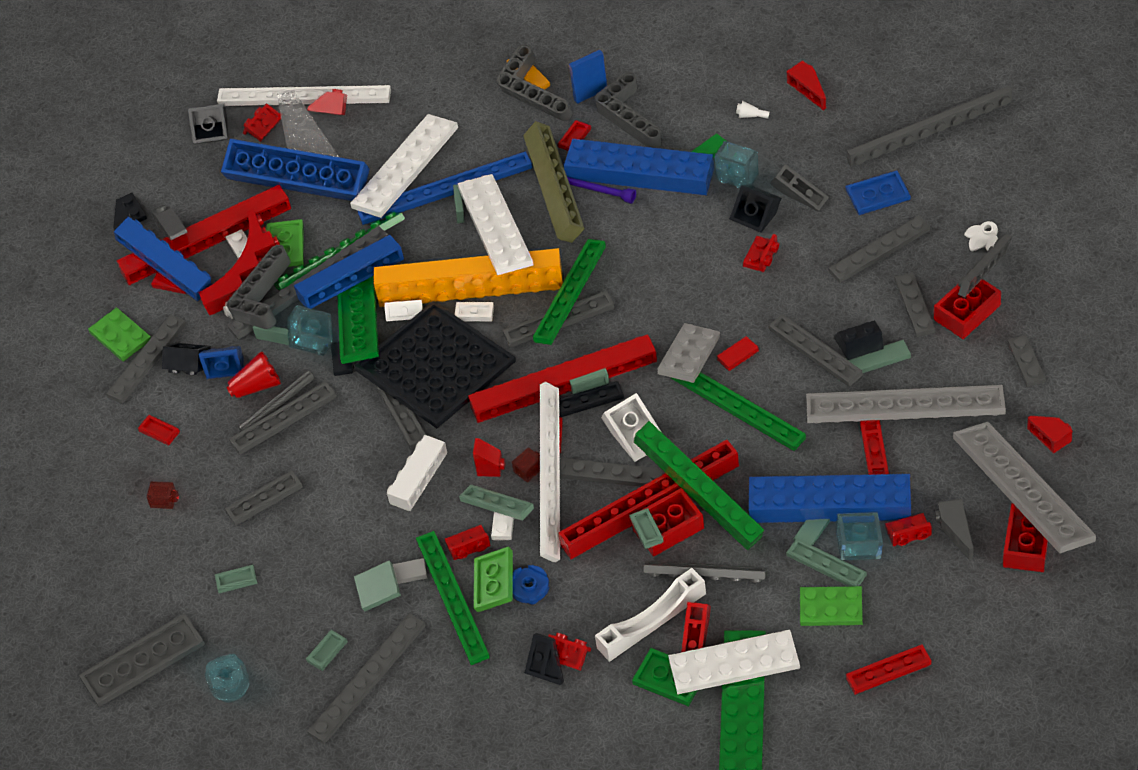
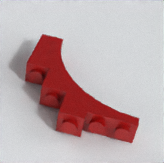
M254 209L247 211L249 235L241 256L221 279L199 292L202 303L209 315L224 310L225 302H228L272 247L280 245L277 236L273 237L271 232L266 230L265 226L262 227L264 221L260 214L256 215Z

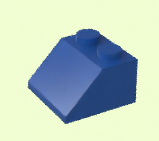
M240 346L203 350L199 353L206 379L235 376L244 367V356Z

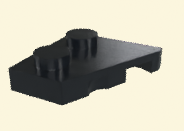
M133 193L116 199L114 231L127 217H130L132 220L136 219L139 222L147 219Z
M538 633L533 634L524 673L562 685L564 678L555 639Z

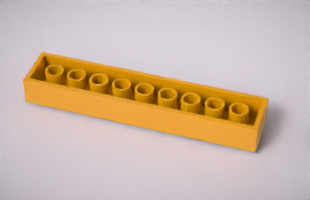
M559 248L529 251L533 260V266L497 275L489 256L374 267V287L379 307H385V302L422 299L423 304L433 301L445 302L447 300H464L466 298H483L485 296H501L525 292L536 293L545 290L555 291L560 289L563 284Z

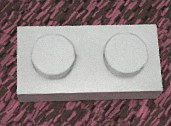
M242 229L226 236L228 244L238 259L248 239Z
M422 299L384 303L386 321L411 320L423 310Z
M456 302L455 316L463 321L493 320V302Z
M494 512L492 540H512L514 518Z

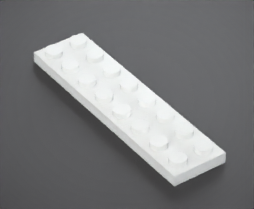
M427 114L360 191L358 196L350 203L351 208L382 218L458 129L457 122Z
M484 175L458 183V189L497 275L533 266L530 253L493 175Z

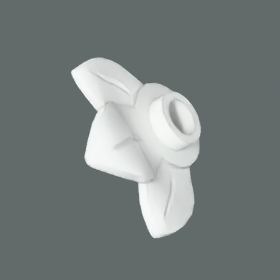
M990 221L969 227L964 235L970 238V251L973 252L983 247L988 251L991 246L994 247L998 239L996 236L998 228L995 223Z

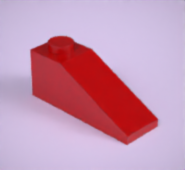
M802 60L787 71V83L824 111L826 109V97L815 69Z
M687 602L681 652L705 647L709 627L710 605Z

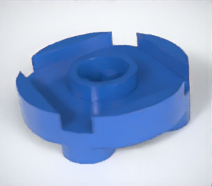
M528 565V568L522 569L520 567L513 572V598L517 601L531 605L536 604L548 593L549 579L542 568ZM533 582V586L526 587L525 583Z

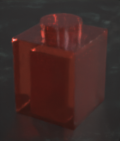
M529 447L512 461L514 473L528 483L540 472V453L534 452Z
M151 481L147 493L150 508L173 509L174 503L178 501L179 497L174 483Z

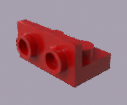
M266 103L263 108L259 107L255 111V116L252 119L248 118L244 123L243 134L246 135L249 132L261 142L282 120L283 116Z
M773 234L771 239L756 236L743 261V267L764 272L766 267H769L772 263L773 253H777L779 249L777 235Z
M924 513L885 523L886 531L893 546H903L911 541L924 540L928 536H932L931 523L927 522Z
M482 525L445 538V543L453 560L466 558L469 554L484 551L487 547L491 546L489 536L485 533Z
M556 633V636L549 634L548 637L554 638L556 641L560 664L581 671L587 651H591V648L586 646L587 642L575 639L572 642L567 640L568 636Z

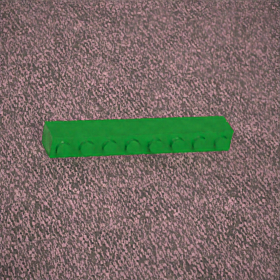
M650 421L635 433L634 443L746 550H749L762 538L764 529Z

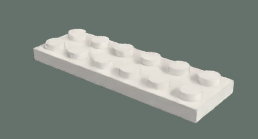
M790 630L668 655L677 694L800 669Z

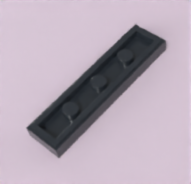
M612 382L559 398V418L624 399L619 382Z

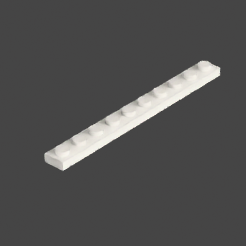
M390 85L220 88L217 103H225V106L265 105L266 103L268 105L312 104L324 93L332 92V89L343 90V93L347 94L346 104L389 103L391 88Z
M544 382L540 384V556L552 562H557L560 560V540L558 532H560L559 388Z

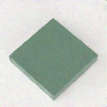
M390 560L354 576L361 606L364 611H368L401 596L393 564Z

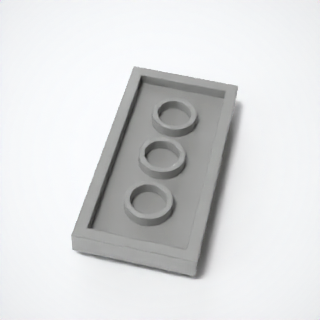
M684 323L660 363L658 374L694 383L718 342L720 332Z

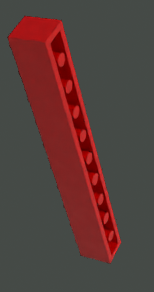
M279 184L187 227V233L170 240L166 237L161 240L166 241L172 250H178L186 259L226 240V236L241 229L243 232L248 230L249 219L247 211L254 209L256 215L260 214L265 222L290 210L289 198ZM134 253L116 260L120 272L128 285L157 273L154 268Z
M648 334L639 336L615 346L583 355L582 357L535 373H530L527 376L495 385L483 391L475 392L468 395L470 406L477 423L540 402V384L544 382L559 388V395L571 391L570 380L606 368L608 378L655 363L657 362L656 350Z
M728 440L691 459L712 481L739 467L738 452ZM665 473L558 532L560 546L568 557L573 559L631 527L632 522L629 515L639 512L681 487Z

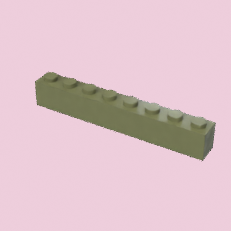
M535 121L523 135L556 236L562 241L572 243L585 228L550 126Z

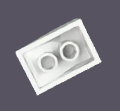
M637 393L607 410L601 417L609 431L634 462L646 456L634 443L635 433L648 421L660 430Z

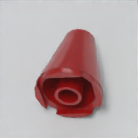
M263 351L258 353L228 381L229 386L226 388L232 397L240 398L281 384L278 374L269 361H267L268 358Z

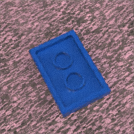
M601 50L569 64L573 97L577 104L595 96L607 86L604 57Z
M897 170L845 186L858 215L911 200V196Z

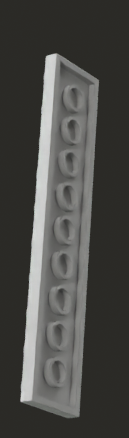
M1003 385L806 394L807 423L959 416L976 417L1006 414Z
M989 422L953 433V439L1059 553L1096 541V535Z

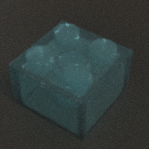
M727 141L722 143L715 154L717 180L722 183L735 185L738 188L741 185H753L759 176L757 151Z
M296 305L287 319L289 347L324 356L333 343L331 314Z
M878 512L837 514L836 535L840 560L881 559L883 540Z

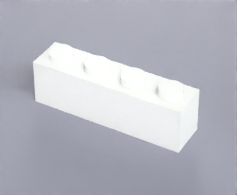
M424 435L422 440L417 443L415 451L407 458L406 465L398 472L395 482L387 490V496L391 505L411 511L447 455L445 442Z

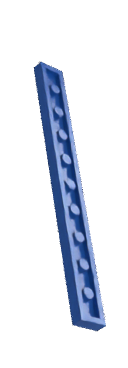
M525 151L403 192L382 218L358 210L357 213L362 225L386 218L385 216L393 211L401 213L454 195L453 185H458L460 182L490 174L493 175L496 181L532 169V163Z

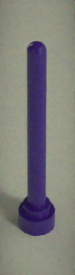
M567 177L569 185L621 197L626 203L633 204L636 198V190L634 189L619 190Z

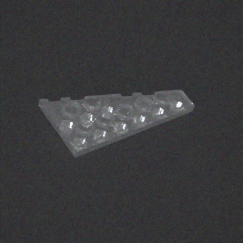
M295 91L278 93L277 99L287 149L339 157Z

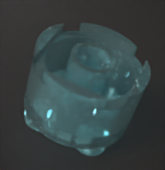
M235 654L220 656L206 665L205 678L214 698L229 703L241 699L246 694L245 692L250 686V678L243 661Z

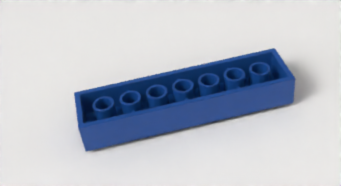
M230 139L221 173L229 180L269 187L280 184L282 189L353 201L365 187L370 169L362 161Z
M572 139L564 163V170L567 177L587 182L707 195L714 171L713 154Z
M910 474L749 477V516L757 523L805 522L806 520L830 519V521H889L903 519L911 516Z

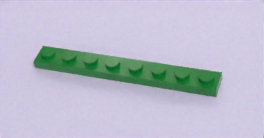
M393 211L385 216L386 219L383 221L377 220L371 223V228L367 230L361 229L355 233V237L340 241L338 247L326 249L324 255L312 257L305 266L301 264L293 268L294 272L287 275L285 273L281 275L278 281L274 283L276 289L282 290L327 259L339 253L342 249L354 243L357 239L369 233L372 229L380 226L385 231L405 219L403 214Z
M593 239L586 241L533 335L534 343L552 345L605 250V241Z
M701 372L694 383L671 377L672 380L793 451L806 439L804 432Z
M432 531L416 537L419 549L470 665L489 659V653L435 532Z

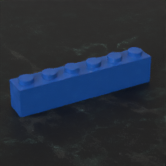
M127 217L114 231L116 241L197 302L201 299L199 292L212 285L211 276L206 271H200L194 262L184 259L178 250H172L166 241H160L151 230L147 231L138 220H132L130 217Z
M388 235L295 284L294 288L297 297L306 309L310 310L374 276V267L390 266L404 260L401 247L391 235Z

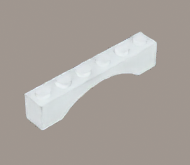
M693 568L689 569L676 578L668 590L646 610L626 621L610 624L595 635L597 649L609 662L686 609L687 602L694 603L706 594L705 581Z

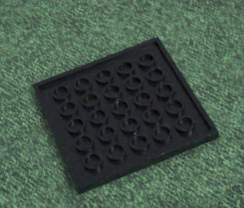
M433 301L378 346L379 357L361 360L355 365V371L437 429L469 402L468 395L486 388L516 362V357Z

